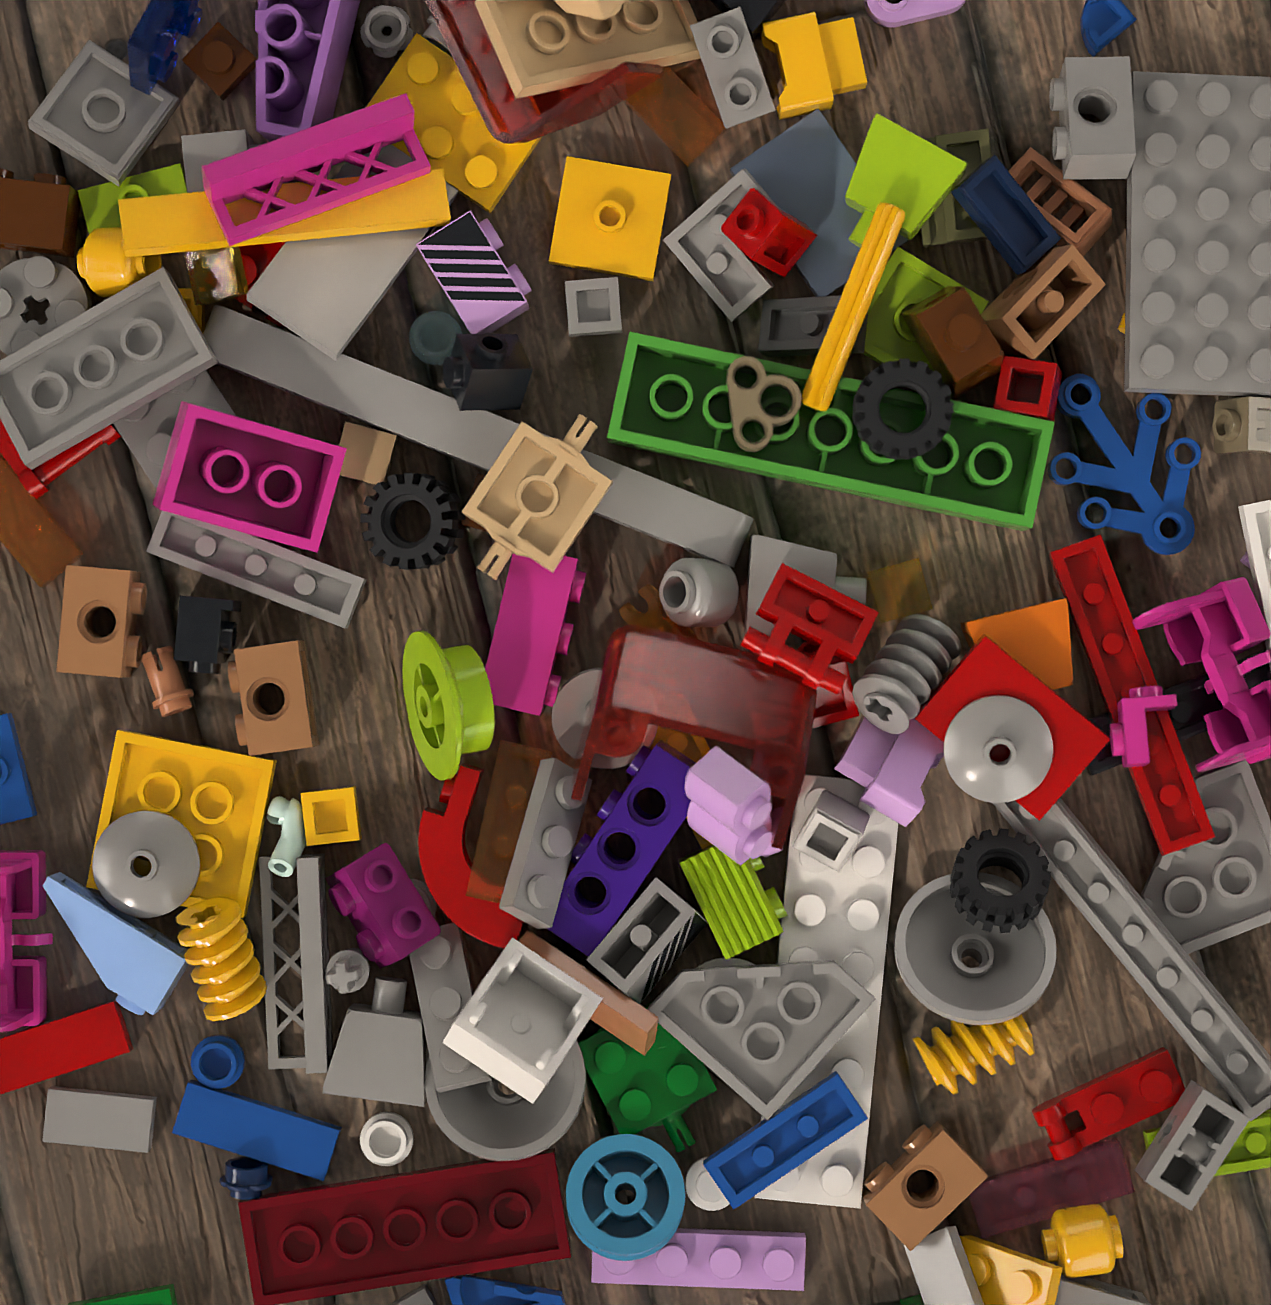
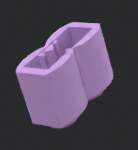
M714 746L688 771L685 781V793L691 802L688 808L687 821L694 831L742 866L749 858L756 859L763 854L772 840L773 834L770 832L772 821L769 815L772 808L770 803L771 790L765 781L718 746Z

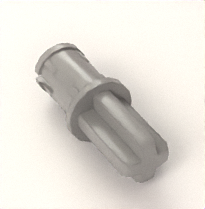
M350 948L337 952L327 965V984H331L335 989L339 990V993L343 994L359 990L366 984L369 978L371 965L369 966L368 961L370 960L364 956L359 948Z

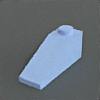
M58 872L48 876L42 886L105 986L118 994L115 999L116 1002L137 1015H144L145 1011L154 1015L161 1010L189 965L184 958L187 948L134 916L115 909L104 898L63 873Z

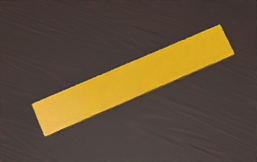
M444 168L430 169L429 174L229 246L205 191L118 199L126 258L446 226L451 221ZM360 176L328 180L347 186L358 182ZM303 182L284 183L277 194V198L292 204H298L308 200L313 186ZM267 189V190H264V191H261V192H264V193L268 194V192H269L270 189ZM321 190L320 195L328 192ZM242 198L225 206L234 226L256 219L262 204ZM271 208L269 214L276 212L277 210Z

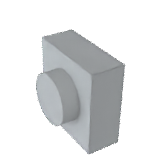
M618 277L565 281L569 337L622 333Z

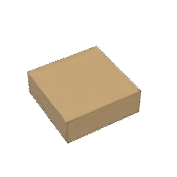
M345 421L339 446L347 448L339 476L376 485L378 482H386L398 436Z

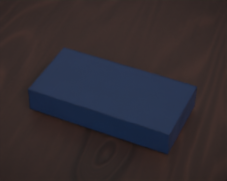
M996 155L985 160L951 191L956 200L1016 275L1027 271L1061 239Z

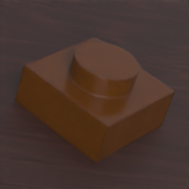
M219 22L182 59L184 64L223 101L256 67L257 60Z

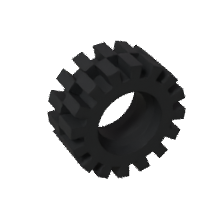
M404 473L388 476L387 482H378L373 487L377 493L374 496L366 497L363 504L369 506L368 513H361L360 523H368V531L362 532L364 541H372L374 546L369 550L374 556L384 557L382 563L390 567L398 566L399 569L405 570L430 568L431 565H439L446 561L444 556L446 554H453L459 547L454 542L456 538H463L465 529L458 527L459 520H465V515L462 513V510H457L456 504L461 502L457 493H450L448 491L451 486L444 480H436V476L429 474ZM411 500L422 503L429 511L431 517L428 533L417 542L405 540L397 531L395 523L399 508Z

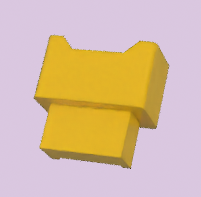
M811 12L762 23L760 32L763 47L776 54L783 92L779 97V104L776 108L779 120L810 114L816 109L820 111L831 109L834 102L833 95L866 88L867 78L854 17L818 25L816 13Z

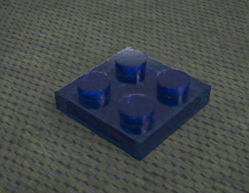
M151 0L127 42L131 87L150 96L158 80L165 83L169 79L178 60V53L174 52L182 36L191 38L200 22L203 10L198 7L199 0Z

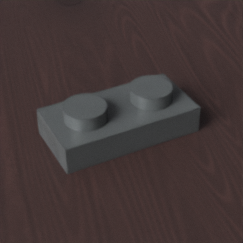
M841 296L763 300L758 351L766 357L818 355ZM868 311L851 354L864 353Z

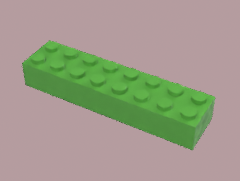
M629 332L607 435L608 443L1020 531L1033 527L1055 424L1054 421L951 400L954 403V413L950 421L951 425L942 440L933 449L911 459H889L882 454H876L870 450V447L865 442H862L858 436V430L853 423V400L862 381L841 376L828 410L825 412L818 411L801 402L797 414L787 424L773 427V435L767 446L756 452H747L737 445L733 436L726 384L727 372L731 363L744 355ZM755 358L764 366L766 376L783 375L792 379L799 387L802 395L811 370ZM741 369L736 373L735 380L739 386L749 388L755 384L756 377L751 370ZM773 386L767 388L761 395L762 408L772 416L784 415L791 409L792 400L790 394L781 387ZM893 388L888 390L882 397L880 416L889 429L896 432H910L922 424L925 416V404L917 392ZM751 422L743 427L742 434L747 441L757 442L762 439L763 430L759 424Z

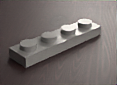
M162 511L146 552L345 629L349 627L367 580L256 536Z

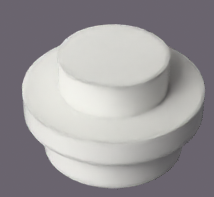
M381 1112L372 1116L365 1123L360 1134V1145L364 1155L371 1162L380 1166H393L402 1162L409 1155L414 1141L413 1131L408 1121L401 1115L393 1112Z
M703 1157L693 1163L687 1172L685 1180L686 1192L690 1200L701 1209L708 1211L723 1209L729 1205V1202L703 1165V1160L707 1158Z

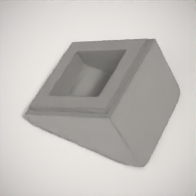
M824 790L792 847L840 872L863 836L870 816L866 811L830 791Z

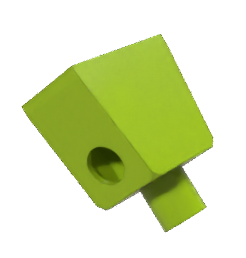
M876 113L845 195L846 204L862 213L848 240L861 248L875 210L881 202L892 204L905 211V219L899 234L912 240L961 181L966 172L967 163Z

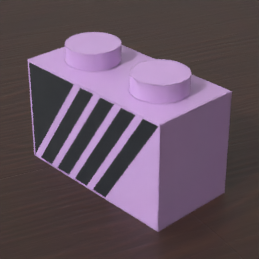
M470 210L416 244L424 260L471 334L492 333L530 309L524 295L531 292L532 289L516 264L508 268L505 267L496 252L497 249L504 245L487 218L478 223Z

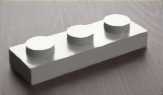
M557 758L540 761L499 905L500 909L537 929L552 928L571 860V853L574 849L592 784L590 778Z
M455 923L439 926L441 933L437 937L409 954L435 1087L439 1093L492 1080L491 1075L443 1043L454 1021L474 994L461 928Z

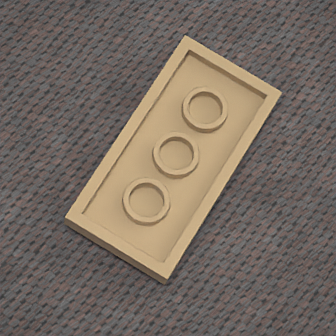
M554 0L475 1L476 8L516 99L701 58L690 25L698 23L688 0H627L622 4L617 14L604 20L566 13Z

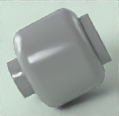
M682 558L672 563L665 572L659 587V597L667 616L677 625L686 627H716L727 622L734 614L739 600V586L736 575L729 565L710 558Z

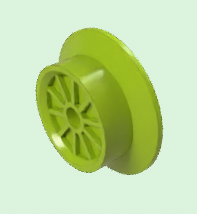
M424 630L415 631L407 639L402 664L403 692L410 729L419 755L428 771L438 780H448L456 774L461 755L483 751L491 745L495 724L491 687L484 665L477 652L471 646L460 645L441 649L430 633Z

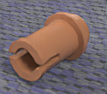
M165 646L156 649L163 667L162 671L155 654L153 655L152 651L140 656V661L144 665L156 699L152 702L153 709H159L162 717L172 716L192 707L190 698L194 693L192 689H186L177 662L174 660L173 647Z

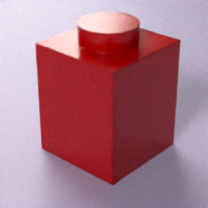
M1003 355L994 409L1054 421L1062 372L1058 364Z

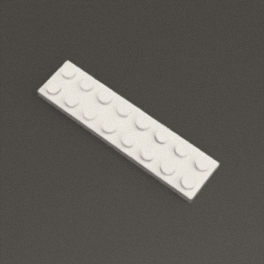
M795 773L782 900L788 916L780 921L784 932L779 935L776 964L834 960L875 997V1000L777 1110L837 1071L868 1119L756 1194L754 1198L861 1209L898 823L860 801L859 799L865 787L849 778ZM824 790L830 791L866 811L870 816L863 836L840 872L792 847Z

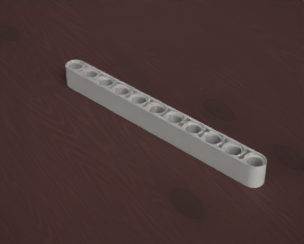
M216 304L203 332V336L218 361L217 364L487 472L520 425L485 410L460 411L455 398L344 354H341L335 361L299 336ZM582 449L580 453L588 464L613 481L612 486L593 514L701 557L714 559L729 565L731 568H735L754 520L752 517Z

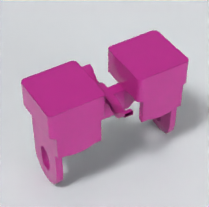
M1240 577L1220 582L1199 595L1163 604L1136 617L1132 623L1137 630L1163 624L1167 642L1172 652L1178 658L1181 667L1203 662L1209 676V680L1204 684L1207 694H1211L1215 690L1218 699L1223 705L1222 710L1203 716L1211 742L1218 754L1197 764V771L1200 773L1245 759L1249 764L1271 758V680L1264 681L1249 689L1243 676L1251 672V670L1271 662V650L1251 657L1239 665L1235 656L1267 640L1271 636L1247 579Z
M0 850V1033L13 1031L21 1026H37L47 1019V960L44 956H13V945L38 946L53 944V933L34 935L12 934V919H36L46 913V891L42 886L46 880V853L43 850Z

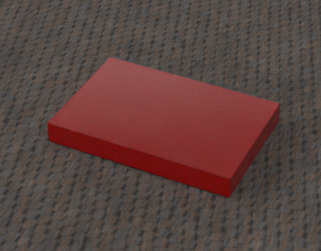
M983 634L930 696L928 701L923 704L920 712L914 718L944 742L948 726L955 715L967 704L979 698L992 695L1011 696L1035 708L1045 720L1052 736V762L1047 775L1039 786L1028 795L1015 801L1040 821L1111 739L1015 658ZM997 744L991 748L989 757L993 761L1002 762L1008 758L1010 749L1004 744Z

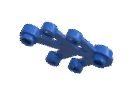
M1074 374L1064 379L1060 384L1057 408L1067 417L1080 418L1113 468L1081 462L1076 455L1064 452L1050 460L1047 468L1050 479L1062 486L1079 483L1129 493L1142 510V512L1111 508L1105 499L1091 497L1084 500L1077 509L1079 523L1090 530L1108 527L1141 534L1145 545L1157 554L1172 555L1183 551L1191 543L1195 531L1192 515L1183 505L1190 470L1200 461L1201 449L1195 440L1187 437L1174 440L1168 445L1165 457L1170 468L1161 499L1150 483L1161 424L1167 421L1171 414V403L1168 398L1160 393H1151L1138 402L1136 415L1139 423L1133 453L1131 454L1098 405L1101 392L1096 381L1084 374ZM1080 385L1086 388L1089 394L1086 404L1079 405L1073 402L1071 390L1074 386ZM1149 400L1157 401L1162 407L1161 417L1157 420L1149 418L1145 413V405ZM1179 444L1188 446L1192 452L1191 460L1187 464H1181L1175 458L1174 452ZM1061 459L1069 460L1073 464L1074 473L1069 479L1059 477L1056 472V464ZM1091 503L1098 504L1103 510V518L1099 523H1092L1086 518L1085 511ZM1165 518L1172 519L1177 525V532L1172 538H1166L1160 532V523Z

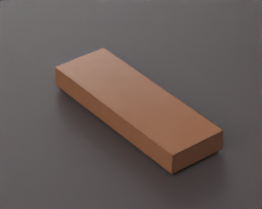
M526 931L519 940L521 944L603 998L590 1019L645 1056L656 1040L658 1016L533 932Z

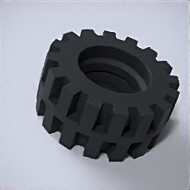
M910 359L890 360L873 369L859 385L852 405L853 423L856 425L858 436L862 442H865L870 447V450L876 454L879 453L886 456V458L894 460L915 458L933 449L948 431L951 425V416L954 413V403L951 402L950 397L952 393L949 386L945 385L941 379L943 376L937 370L933 371L927 367L928 364L921 361H910ZM896 387H908L915 390L922 397L925 404V416L922 424L917 429L910 432H896L889 429L882 421L880 402L888 390Z
M999 828L997 836H993L989 829L981 831L979 839L973 835L966 841L965 847H961L951 874L950 894L951 898H956L955 908L959 914L966 911L968 913L966 921L973 926L977 921L984 923L982 928L984 931L991 932L993 926H999L1000 933H1010L1012 925H1015L1020 930L1027 926L1029 919L1034 920L1039 914L1048 893L1051 872L1047 871L1049 862L1046 855L1038 857L1040 846L1035 841L1030 845L1024 843L1026 835L1017 832L1015 838L1009 836V829ZM989 866L1005 867L1013 871L1020 878L1022 889L1019 893L1010 896L995 895L987 891L980 884L978 873L981 869Z

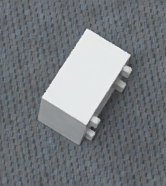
M512 937L454 1021L443 1043L533 1104L603 998Z

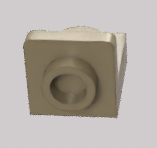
M1248 396L1217 401L1214 406L1212 425L1214 452L1216 454L1242 452L1271 454V398Z

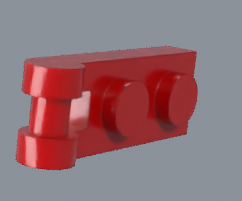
M1162 1047L1041 1103L1032 1110V1114L1037 1125L1045 1127L1051 1140L1047 1146L1053 1159L1058 1161L1069 1158L1088 1145L1175 1106L1186 1088L1168 1050ZM1077 1110L1083 1125L1070 1131L1064 1117Z

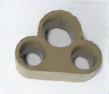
M743 356L731 363L727 372L726 384L733 436L741 449L747 452H756L768 445L773 435V427L787 424L795 417L801 406V393L796 383L786 376H766L764 366L753 357ZM749 369L755 374L756 382L752 387L743 388L736 383L735 375L739 370ZM773 386L781 387L790 394L792 405L786 414L772 416L762 408L761 395L767 388ZM751 422L759 424L763 430L762 439L757 442L747 441L742 434L743 427Z

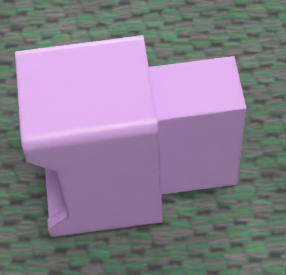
M862 716L834 769L865 787L859 799L860 801L906 827L919 814L925 803L921 785L929 770L936 768L940 759L944 756V742L915 718L909 719V728L900 734H891L879 729Z

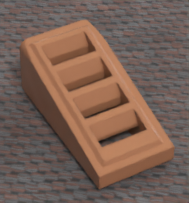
M1030 147L1008 172L1020 187L1036 170L1042 175L1026 193L1027 196L1061 237L1056 244L1059 247L1073 244L1084 257L1112 225V208L1075 180H1063L1062 170ZM1052 185L1058 189L1043 207L1036 203ZM1070 200L1074 205L1059 221L1054 215ZM1084 215L1089 217L1076 233L1071 230Z

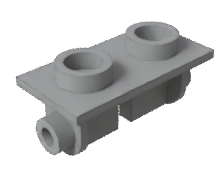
M741 7L690 25L725 129L776 111Z

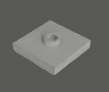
M88 40L28 120L29 129L119 187L179 106V98L99 45Z

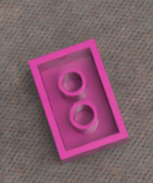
M181 401L153 505L165 512L318 553L347 448Z

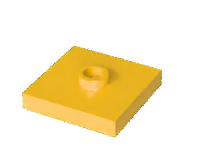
M566 156L549 264L654 281L671 174Z

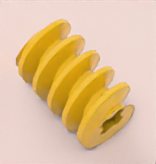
M216 897L198 902L186 908L175 917L176 923L189 925L180 931L177 938L180 945L190 947L186 950L184 958L187 964L197 965L193 968L190 975L194 983L203 984L199 987L197 994L200 1001L208 1003L203 1011L205 1017L212 1021L226 1020L247 1012L260 1002L267 990L266 981L260 975V964L257 958L253 956L254 946L251 940L247 938V926L244 920L240 919L242 914L241 908L237 901L230 898Z
M1022 1014L1001 1023L989 1025L971 1024L970 1027H967L964 1023L950 1020L952 1036L948 1037L937 1026L932 1028L933 1046L931 1047L918 1036L912 1038L937 1088L938 1085L942 1084L953 1095L958 1093L957 1076L960 1074L972 1085L978 1083L977 1065L980 1064L987 1072L994 1075L997 1073L995 1056L1000 1055L1012 1066L1016 1064L1015 1046L1019 1045L1030 1056L1035 1054L1033 1037Z

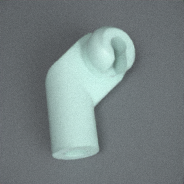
M277 796L270 803L267 820L273 825H281L282 830L281 837L268 862V868L278 876L289 877L297 865L296 858L301 856L306 846L302 805L295 798H292L290 801L282 796Z

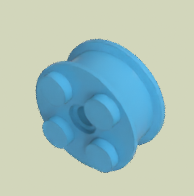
M618 1134L603 1138L584 1150L570 1171L566 1185L568 1217L578 1238L598 1255L616 1261H633L648 1257L664 1247L679 1227L685 1204V1185L682 1173L669 1152L648 1138L633 1134ZM621 1190H629L636 1198L632 1203L624 1205L619 1203L615 1196Z

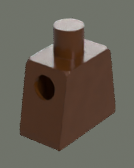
M947 286L901 314L933 370H937L943 376L941 379L945 385L949 386L952 393L950 395L951 400H957L1000 374L1003 352L964 287Z

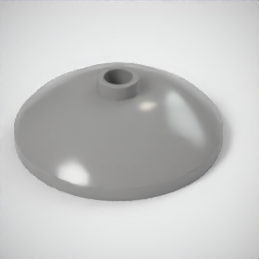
M982 872L978 873L980 884L987 891L995 895L1010 896L1019 893L1022 889L1013 882L999 876ZM951 874L939 877L924 885L904 906L894 936L896 964L904 983L911 993L936 1014L964 1024L989 1025L1001 1023L1015 1018L1031 1008L1047 989L1057 958L1054 931L1042 907L1034 920L1029 919L1027 926L1020 930L1015 925H1012L1010 933H1000L999 926H993L992 931L988 932L982 930L983 922L977 921L973 926L966 921L968 913L964 911L959 914L955 908L956 898H951L950 894ZM973 957L978 961L979 966L969 968L962 963L961 959Z
M575 1040L533 1104L516 1092L511 1095L502 1093V1083L492 1076L491 1081L439 1093L435 1087L430 1056L428 1057L425 1070L427 1103L435 1122L442 1132L464 1151L477 1157L494 1161H514L528 1158L556 1143L576 1119L582 1106L586 1089L585 1062L577 1040Z

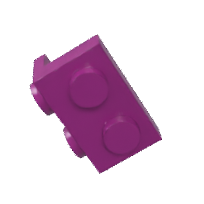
M388 843L379 845L325 878L330 887L328 894L333 906L341 915L348 916L358 932L356 941L360 950L371 962L375 961L379 969L403 959L441 933L439 925Z

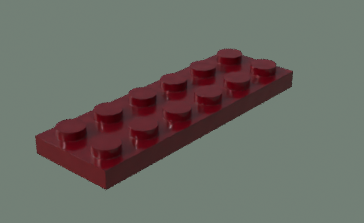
M555 1148L546 1149L536 1155L520 1160L494 1161L483 1159L263 1194L256 1199H240L238 1202L254 1305H277L571 1258L572 1254Z

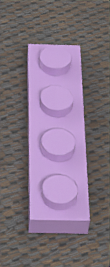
M677 1228L673 1237L664 1247L656 1253L639 1260L616 1261L600 1256L592 1251L591 1283L804 1291L805 1233Z

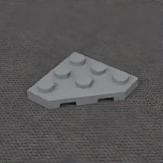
M1246 759L1226 766L1223 765L1193 777L1215 838L1161 856L1159 852L1140 895L1187 954L1271 922V820Z
M833 960L682 969L651 1003L647 1010L658 1016V1023L768 1120L873 1003L875 997Z

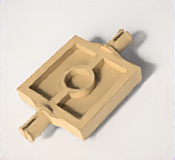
M579 414L577 416L578 418L562 441L546 437L522 421L462 510L465 516L485 528L495 541L482 562L476 567L486 574L495 558L498 557L488 572V576L492 579L497 580L498 575L513 553L518 556L528 557L554 573L612 486L613 481L592 468L580 453L598 428L590 420L580 436L577 437L587 422V418Z

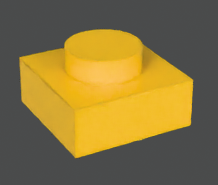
M356 786L300 793L306 846L362 839Z

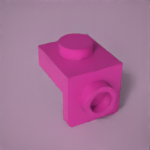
M1162 686L1138 687L1129 689L1130 698L1120 699L1117 703L1119 723L1110 724V743L1112 755H1122L1123 768L1145 766L1150 763L1145 712L1174 709L1177 706L1176 694L1163 695Z

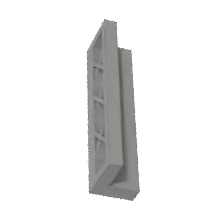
M325 853L301 854L300 857L296 858L298 895L290 903L273 889V872L268 868L271 856L259 857L264 979L267 984L265 1005L268 1070L306 1068V1074L327 1073L333 1056L331 988L330 984L328 985L326 981L327 965L329 963ZM274 901L284 909L276 919L274 915ZM297 904L299 907V912L294 908ZM288 914L299 923L300 948L293 956L276 942L275 928ZM276 954L286 962L278 972ZM300 956H301V964L297 961V959H298ZM290 967L302 977L303 1000L295 1009L278 995L277 981ZM279 1007L288 1015L280 1025ZM302 1009H303V1017L299 1014V1012H300ZM294 1020L304 1029L305 1055L281 1056L280 1033Z

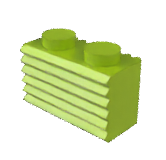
M712 844L679 859V864L726 960L784 932L778 920L788 916L775 888L772 887L764 891L755 873L764 868L760 856L756 859L749 858L741 866Z

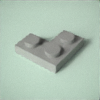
M741 169L663 239L731 322L740 317L775 286L759 266L721 231L723 223L751 188H755L763 193L778 207L747 169Z

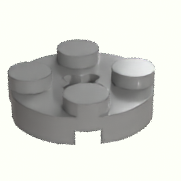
M43 256L23 258L1 269L0 350L9 356L92 308V300L83 281L66 266ZM32 299L38 302L47 299L50 303V307L45 311L48 320L42 325L36 320L27 322L25 314L29 310L27 304Z

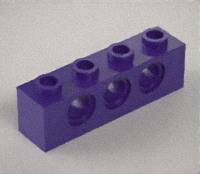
M660 740L653 750L645 745L642 746L626 770L627 773L634 777L623 794L615 789L612 791L597 814L605 822L594 838L585 833L572 851L570 862L576 866L564 882L552 928H547L588 957L607 936L686 818L691 800L685 793V781L689 769L696 762L663 740ZM644 788H655L660 791L665 798L664 811L659 814L644 812L638 804L639 791ZM616 832H623L631 836L636 846L635 855L629 858H620L614 855L609 848V836ZM588 876L601 880L606 888L605 899L598 902L587 900L580 891V880Z

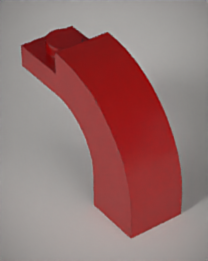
M463 763L460 765L458 774L456 773L451 779L444 781L439 802L448 804L446 811L443 812L430 807L423 810L418 836L420 865L431 895L451 921L478 940L505 949L512 937L518 941L524 921L499 908L504 886L487 879L475 867L469 856L466 846V826L484 769Z

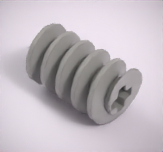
M915 614L903 618L898 623L896 631L886 640L885 646L877 652L875 660L867 666L864 675L854 684L852 694L861 714L870 723L885 732L900 734L909 728V719H913L918 715L920 704L928 701L931 689L939 685L941 675L949 671L952 660L960 655L961 644L959 637L951 628L929 616Z

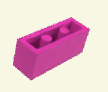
M513 553L485 667L494 705L541 716L545 705L553 707V704H555L562 676L552 674L557 653L567 656L574 624L565 622L569 602L580 603L586 579V572L577 571L578 559L564 556L554 573H552L532 559Z

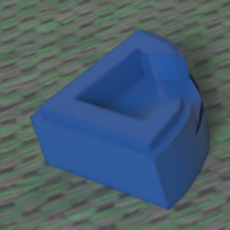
M1121 0L1085 1L1081 13L1080 27L1084 44L1092 57L1096 56L1137 20Z

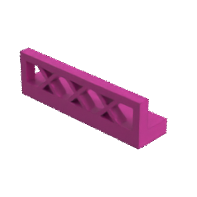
M407 94L399 95L202 166L204 191L228 245H235L429 174L431 165L414 131L415 111ZM403 140L413 162L394 168L377 161V158L383 147ZM371 152L369 157L364 156V154ZM344 161L363 168L358 182L347 186L328 180L327 177L333 165ZM321 170L319 175L313 174L314 172ZM371 172H374V173L377 174V175H375V176L369 177L370 174H371ZM292 180H298L313 186L308 200L298 204H292L279 199L277 194L282 184ZM270 189L269 192H268V194H266V193H264V192H261V191ZM321 190L328 192L320 195ZM242 198L262 204L256 219L234 226L225 206ZM271 208L277 210L276 212L269 214Z

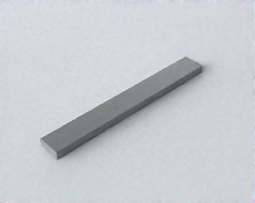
M1059 798L1040 821L1015 800L1005 803H993L1016 833L1020 832L1026 835L1024 843L1030 845L1035 841L1040 846L1038 857L1046 855L1049 862L1047 871L1051 872L1053 879L1240 1110L1250 1118L1249 1121L1251 1122L1271 1107V1056L1063 800Z

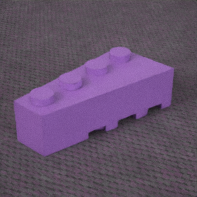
M258 0V10H255V31L258 33L256 131L269 142L332 120L360 0Z

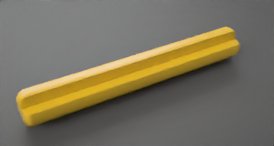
M881 202L875 210L801 395V402L810 408L825 412L830 406L904 222L905 211L897 206Z

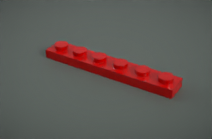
M1100 534L1049 553V558L1064 598L1067 599L1070 614L1111 723H1119L1117 703L1120 699L1130 698L1129 689L1158 686L1138 631L1132 623V615ZM1168 710L1145 712L1150 763L1145 766L1128 767L1161 856L1215 838Z

